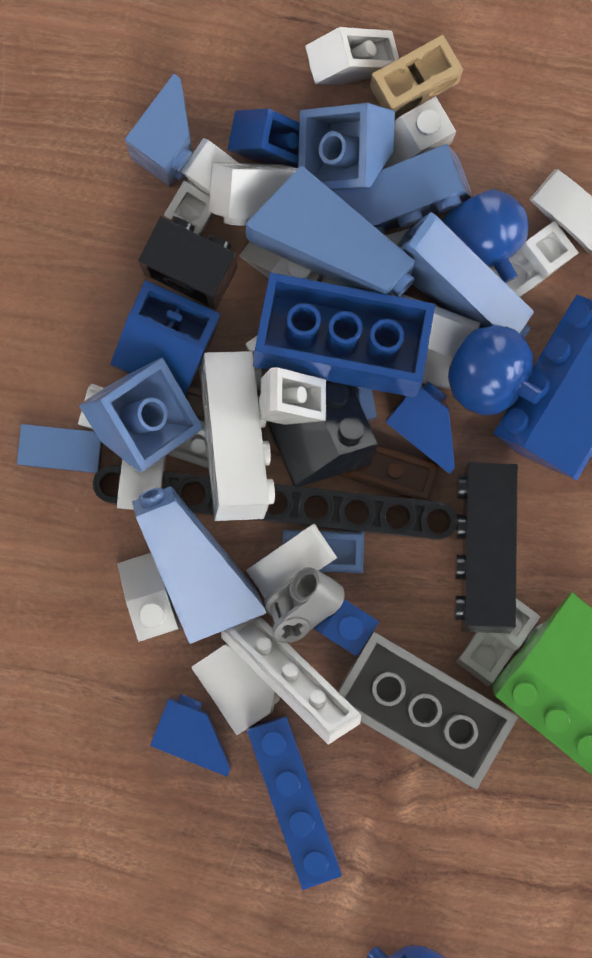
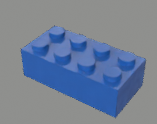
M270 272L254 351L253 367L267 370L278 367L330 382L416 398L423 380L435 304Z

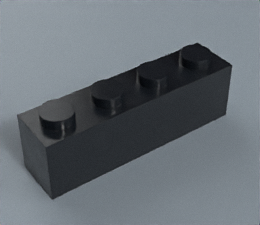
M468 462L464 475L458 474L457 499H464L463 514H457L456 539H463V555H456L455 579H462V595H455L454 619L461 620V632L511 634L516 627L518 464Z

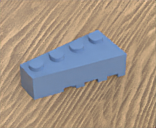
M448 144L381 170L370 188L332 190L384 235L386 231L417 224L430 212L438 214L452 210L473 197L459 156Z

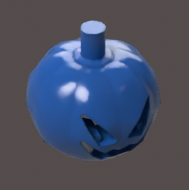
M491 189L468 199L445 215L442 222L489 268L495 267L500 278L505 283L518 277L508 258L515 255L527 240L529 222L524 207L514 196L497 189Z
M493 325L472 331L458 348L449 367L448 381L453 397L465 409L483 416L496 415L506 411L518 401L519 396L536 405L544 392L528 382L533 371V353L523 335H520L516 330L508 326Z

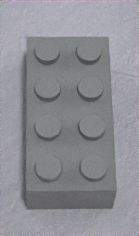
M374 631L354 660L337 690L361 714V722L476 790L518 719V716Z

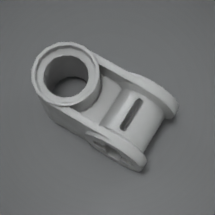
M305 567L299 570L294 577L280 588L269 593L264 600V607L266 612L273 618L274 626L272 630L275 639L282 643L298 641L327 617L336 613L344 601L345 593L342 585L312 567Z

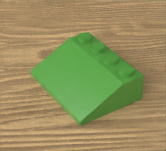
M571 591L492 683L494 695L592 775V607Z

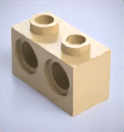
M441 35L372 73L370 88L380 106L395 111V118L458 84L463 68L444 35Z

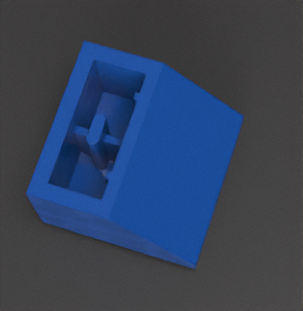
M145 280L128 315L110 366L130 374L159 358H163L183 394L186 396L202 362L203 354L206 353L215 334L220 313Z

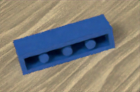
M287 714L249 727L247 732L302 890L341 877V869Z

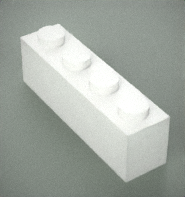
M253 351L204 353L199 372L214 521L264 519L269 504H274L275 487L273 479H267L265 466L270 465L271 454L269 441L262 440L261 428H265L266 421L261 420V409L257 391L261 390V368L253 367Z

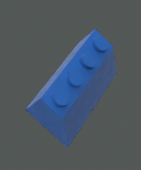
M576 294L533 366L532 375L528 382L544 391L540 401L534 405L519 396L518 401L508 408L493 434L517 454L577 481L592 456V300Z

